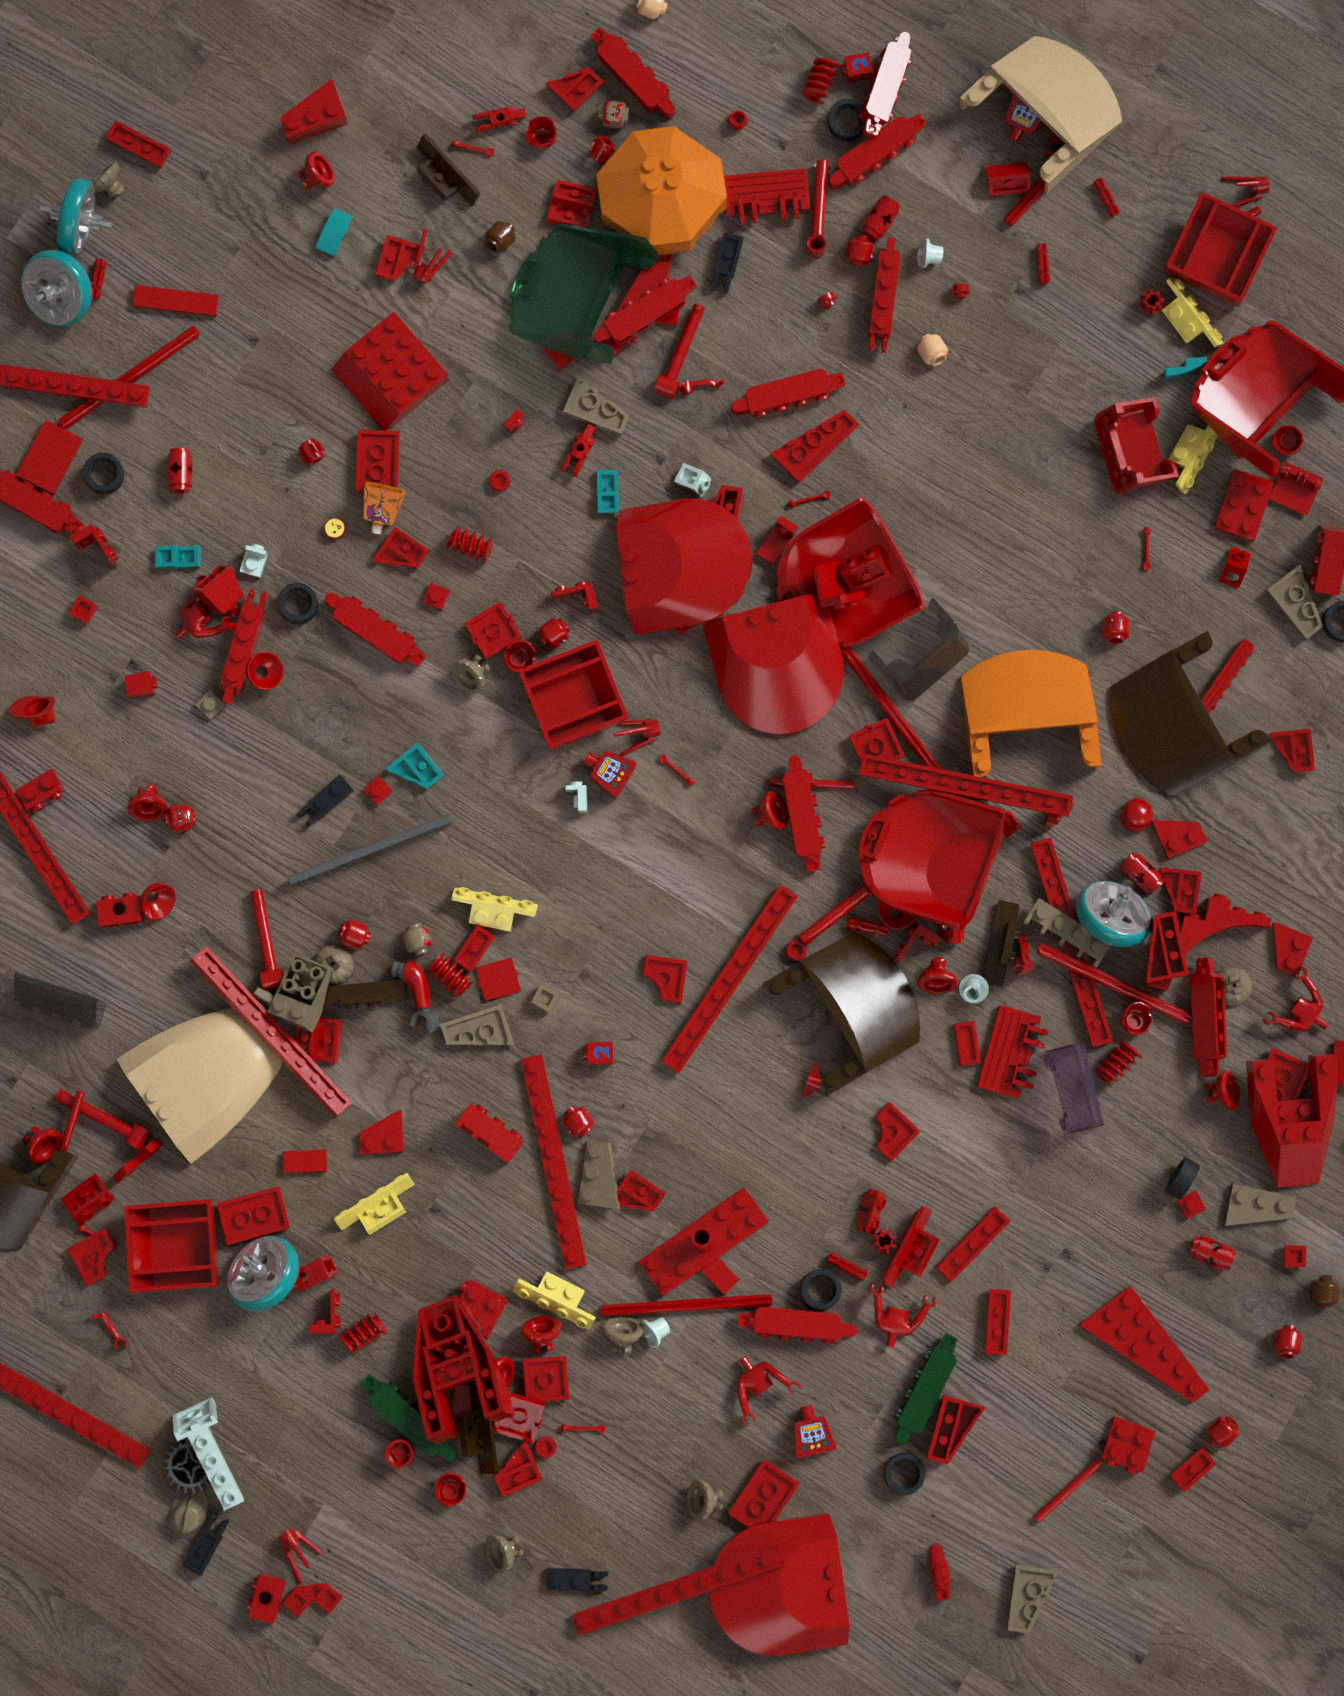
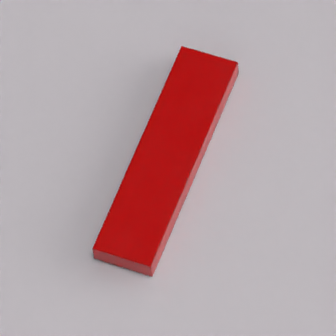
M135 285L133 307L214 317H217L219 303L218 294Z
M995 1206L935 1268L951 1283L1011 1221Z

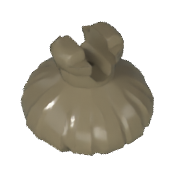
M117 162L109 164L91 181L94 184L95 193L106 191L110 198L115 199L125 191L124 186L117 181L120 172Z
M478 655L473 657L472 661L466 659L457 660L452 664L451 668L455 682L463 690L472 694L480 693L484 689V674L490 669L487 664L484 667L478 664V661L481 659Z
M340 945L325 946L316 954L314 959L315 962L332 968L328 983L331 985L345 982L351 976L354 969V961L351 954Z
M1226 967L1217 973L1224 977L1225 1005L1238 1006L1249 998L1252 992V981L1243 969Z
M622 1316L608 1319L603 1326L606 1337L613 1342L611 1350L617 1352L618 1346H623L625 1348L624 1353L627 1354L632 1350L631 1343L638 1341L643 1335L644 1330L642 1324L637 1320Z
M704 1480L692 1482L687 1492V1507L692 1518L702 1521L711 1515L713 1509L715 1511L722 1510L723 1504L716 1503L717 1497H723L721 1490L713 1491L711 1486Z
M493 1534L486 1539L485 1552L489 1563L496 1572L501 1574L509 1572L513 1566L514 1557L523 1555L522 1549L516 1551L514 1548V1544L519 1542L518 1537H511L507 1541L504 1537Z

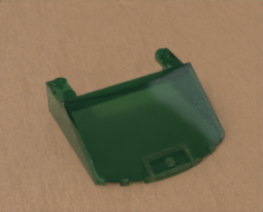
M558 223L553 227L554 231L546 239L544 237L541 238L539 241L540 246L534 253H529L517 274L510 295L512 299L511 308L508 309L510 332L579 362L581 359L611 364L614 358L612 347L606 344L589 342L622 266L649 270L656 263L659 254L645 237Z

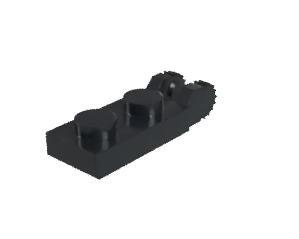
M726 232L723 233L713 272L712 290H716L718 287L719 275L727 277L723 290L724 293L728 294L732 278L734 279L744 237Z
M339 774L308 801L309 804L305 805L296 815L298 818L304 817L313 808L317 814L308 819L305 824L307 828H310L319 819H323L354 790Z
M215 1512L211 1515L206 1526L202 1528L182 1565L200 1576L203 1575L230 1522L228 1519L223 1520L218 1533L210 1530L218 1518V1514Z
M547 1568V1590L607 1591L608 1585L590 1583L591 1576L605 1578L608 1577V1571H591V1569Z

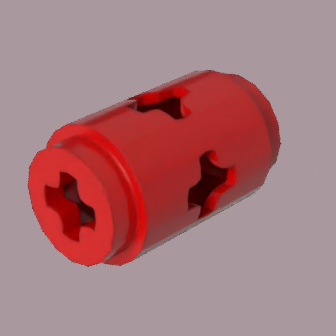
M886 195L878 198L862 223L863 228L861 232L876 242L879 239H883L899 214L900 204Z
M172 448L167 455V487L170 493L187 494L190 493V488H192L193 456L187 448Z
M1134 851L1119 865L1122 869L1121 872L1144 894L1147 893L1149 896L1165 881L1161 878L1162 875L1141 854H1136Z
M1195 1235L1188 1255H1191L1192 1259L1221 1271L1224 1269L1229 1271L1235 1259L1236 1251L1232 1250L1231 1246L1207 1236ZM1217 1243L1218 1246L1213 1248L1212 1244ZM1209 1257H1211L1213 1262L1208 1263L1206 1259H1209Z

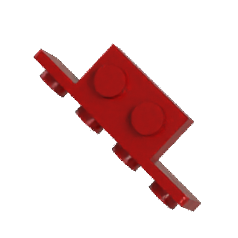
M923 1205L915 1212L910 1228L903 1235L902 1244L895 1250L893 1261L883 1274L882 1282L892 1288L902 1269L921 1278L940 1241L939 1238L923 1231L932 1213L931 1210Z

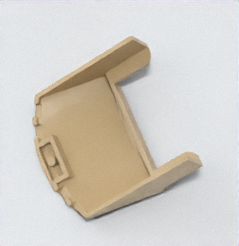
M1032 37L991 65V69L960 97V108L962 110L967 106L974 107L979 105L999 85L1004 83L1065 143L1040 169V176L1045 181L1044 191L1046 193H1049L1122 124L1118 101L1101 72L1074 49L1044 37Z

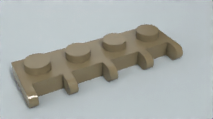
M1038 898L1023 922L1027 926L1031 919L1041 925L1043 928L1039 934L1042 936L1046 930H1049L1060 937L1061 940L1057 944L1060 948L1065 941L1077 948L1079 951L1075 956L1079 959L1083 953L1096 960L1092 964L1094 968H1097L1111 946L1093 937L1081 924Z

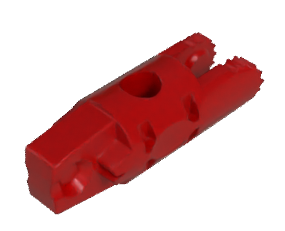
M513 106L472 114L473 120H480L489 117L490 124L475 127V132L479 133L517 124V119L525 118L527 115L525 108L514 110ZM502 115L504 120L498 121L496 117Z
M588 424L583 434L580 432L577 434L560 468L561 471L565 472L571 460L577 462V465L573 469L572 476L577 478L595 443V439L592 438L595 432L594 426Z
M935 1543L930 1547V1562L928 1564L937 1601L951 1598V1579L948 1560H945L943 1546L939 1543Z

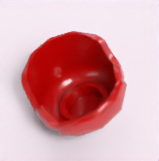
M537 116L529 121L526 139L530 147L536 150H547L554 145L557 139V129L552 119L547 116Z
M1286 424L1278 427L1272 435V446L1281 456L1289 457L1296 455L1303 447V433L1294 425Z
M525 640L513 641L505 648L504 664L510 671L519 673V669L534 664L536 650L530 642Z
M1133 798L1124 804L1120 821L1125 829L1130 832L1140 833L1149 827L1154 812L1150 803L1141 798Z
M1133 1002L1124 1007L1120 1015V1023L1124 1031L1133 1036L1142 1035L1147 1032L1153 1021L1150 1013L1151 1008L1143 1002Z
M448 1472L436 1480L434 1495L442 1505L453 1507L460 1504L465 1498L467 1485L461 1475Z

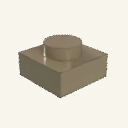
M209 690L195 706L212 720L226 705Z
M540 984L531 1003L550 1013L560 993Z
M258 987L253 996L268 1011L274 996L270 992Z

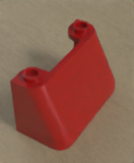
M1155 397L1114 403L1095 416V429L1113 489L1118 494L1167 482L1179 477L1176 464L1170 459L1163 461L1152 424L1160 412Z

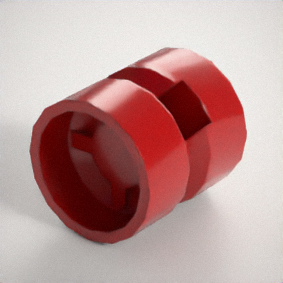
M397 1438L391 1441L385 1450L387 1462L396 1468L407 1466L415 1455L413 1444L404 1438Z

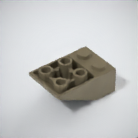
M294 954L267 1012L276 1019L313 1033L322 1014L332 968Z

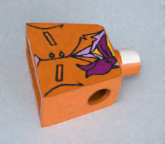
M366 481L364 488V519L372 521L370 532L383 534L384 524L390 526L394 524L406 490Z

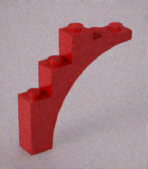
M1214 893V896L1207 898L1203 920L1200 919L1201 916L1190 913L1181 918L1179 928L1185 955L1201 940L1216 932L1235 927L1267 929L1270 927L1272 918L1266 917V913L1254 911V914L1246 913V909L1241 907L1230 909L1232 900H1227L1225 895ZM1172 979L1145 984V988L1166 992L1169 990Z

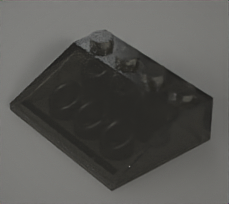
M15 973L14 1000L20 1002L19 1007L28 1010L36 1007L40 1009L39 1013L52 1017L53 1013L61 1015L60 1020L69 1023L76 1020L81 1022V1027L91 1030L93 1026L100 1027L107 1006L106 1002Z

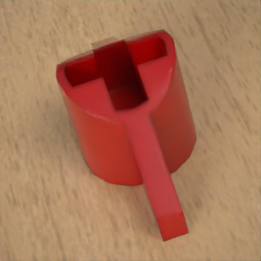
M816 1064L812 1065L802 1093L803 1097H807L822 1085V1079Z

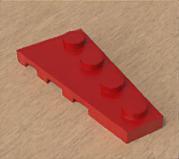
M843 410L817 427L787 442L784 446L770 452V455L800 484L859 427V423L846 410Z

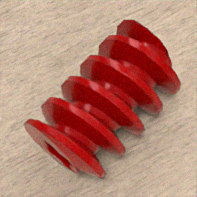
M822 57L814 59V66L811 67V73L807 77L808 81L805 82V88L801 93L805 99L819 105L825 104L821 98H828L824 90H831L827 83L832 84L834 82L829 76L837 75L833 68L840 67L837 62Z
M458 525L451 532L446 549H449L452 545L453 552H457L460 548L461 555H465L468 551L469 558L476 554V560L480 561L484 557V564H486L493 548L492 538L490 537L485 542L484 535L482 534L477 539L475 531L469 536L468 528L461 533V526Z
M444 951L431 963L428 973L436 972L434 979L442 978L440 985L448 984L446 991L454 990L452 996L456 998L463 995L474 984L475 980L468 983L469 975L467 974L462 977L463 969L461 968L456 971V962L449 965L451 957L443 959Z
M1123 1041L1119 1042L1120 1049L1117 1047L1113 1048L1114 1055L1111 1053L1107 1054L1108 1061L1105 1059L1101 1060L1102 1067L1099 1065L1095 1066L1097 1075L1111 1088H1113L1110 1083L1111 1080L1116 1083L1119 1082L1116 1077L1117 1074L1122 1077L1125 1076L1122 1071L1123 1068L1128 1071L1131 1070L1128 1065L1129 1062L1134 1065L1137 1064L1134 1057L1142 1059L1141 1054L1133 1046Z
M375 1310V1317L369 1313L367 1314V1322L360 1318L361 1326L353 1323V1331L346 1327L345 1336L340 1332L337 1333L348 1351L356 1354L358 1353L357 1346L361 1349L365 1348L364 1341L372 1344L371 1336L378 1340L380 1338L379 1331L384 1335L387 1334L386 1327Z

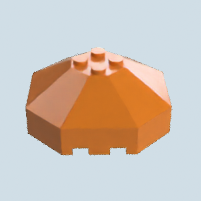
M675 126L633 131L596 174L602 224L608 228L612 227L619 232V236L632 245L636 244L642 248V251L648 256L691 251L696 246L697 240L702 235L704 236L714 224L717 216L720 213L722 214L727 208V195L721 158Z

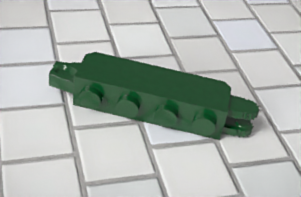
M945 1333L937 1346L927 1349L923 1358L926 1362L923 1368L919 1367L913 1378L916 1382L913 1388L909 1386L904 1396L906 1402L903 1407L899 1406L894 1416L897 1419L896 1424L899 1425L894 1437L898 1445L906 1444L912 1432L917 1434L923 1431L957 1362L955 1355H953L957 1338Z
M370 1374L362 1381L361 1385L371 1396L369 1398L370 1405L428 1457L435 1456L438 1453L450 1462L456 1459L457 1451L448 1443L449 1440L435 1443L426 1439L422 1416L415 1408L416 1403L408 1396L402 1397L398 1393L400 1389L393 1382L390 1381L389 1384L386 1381L381 1382Z

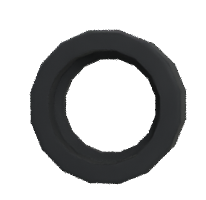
M842 99L831 106L827 117V126L830 133L836 139L852 141L863 134L865 122L859 116L862 105L858 101ZM842 109L854 110L859 116L858 127L852 131L840 130L835 123L836 114Z
M97 453L86 461L83 467V477L88 487L98 494H111L122 486L124 469L121 462L114 455ZM109 462L115 467L116 477L111 484L101 486L93 481L91 476L92 469L97 463Z
M304 583L288 584L281 590L277 601L279 612L285 620L292 624L308 623L318 611L319 603L317 596L312 588ZM296 591L307 594L311 602L309 610L300 616L289 613L285 605L287 597Z
M1339 601L1326 610L1323 615L1322 624L1324 632L1330 639L1344 643V634L1335 631L1331 625L1333 613L1344 609V601Z
M1184 1157L1173 1172L1165 1192L1181 1200L1195 1180L1200 1165Z
M817 1269L804 1277L800 1290L801 1296L807 1305L814 1309L825 1310L836 1305L841 1297L842 1287L837 1275L829 1270ZM816 1277H826L833 1284V1295L826 1302H817L809 1295V1284Z
M898 1453L892 1456L886 1462L883 1470L887 1486L895 1493L901 1495H910L918 1491L925 1480V1468L922 1462L916 1456L909 1453ZM900 1461L911 1462L917 1470L916 1481L908 1487L897 1485L892 1478V1469Z

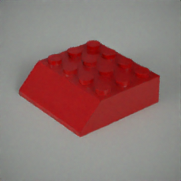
M1201 192L1163 272L1239 307L1278 227Z
M394 311L348 348L331 369L383 431L390 430L449 381L448 373Z
M598 639L518 670L550 752L608 730L629 718Z
M214 1199L124 1206L130 1293L219 1286Z

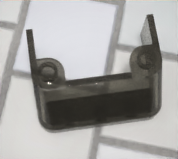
M934 598L930 600L928 607L939 619L936 625V633L942 641L912 667L902 659L893 660L890 664L886 665L873 650L868 656L870 662L901 697L907 701L918 699L961 662L969 652V645L957 624Z

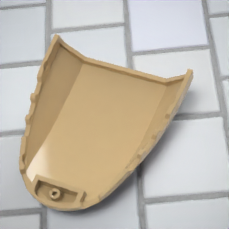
M232 1007L176 1025L144 1041L117 1058L127 1078L171 1140L191 1164L195 1163L216 1146L244 1118L270 1086L283 1064L280 1058Z

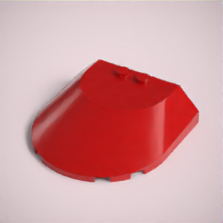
M864 496L800 532L788 544L778 564L776 574L778 575V587L776 590L780 602L803 595L818 594L813 577L814 566L836 561L842 562L848 557L856 556L863 553L866 549L878 546L880 555L890 572V577L855 591H864L865 599L857 600L858 605L833 610V606H829L839 646L848 647L863 643L926 608L917 580L881 516ZM844 580L846 593H852Z
M694 498L679 499L619 511L616 532L626 611L635 634L645 635L705 624L723 616L725 611L739 601L745 592L743 590L747 580L750 579L753 559L748 535L732 513L716 503Z
M818 594L803 595L730 614L703 625L721 696L729 710L747 726L769 734L796 733L819 722L835 704L843 683V659L829 606L821 608Z
M917 790V793L901 794L888 801L889 804L880 812L877 811L864 829L859 846L862 876L873 894L887 906L897 911L962 931L974 917L1002 842L1005 811L999 807L937 790Z
M829 1513L756 1524L740 1531L738 1535L723 1546L717 1555L714 1566L777 1545L783 1564L781 1568L709 1592V1601L713 1615L718 1625L733 1642L751 1652L769 1656L848 1645L850 1622L838 1538Z

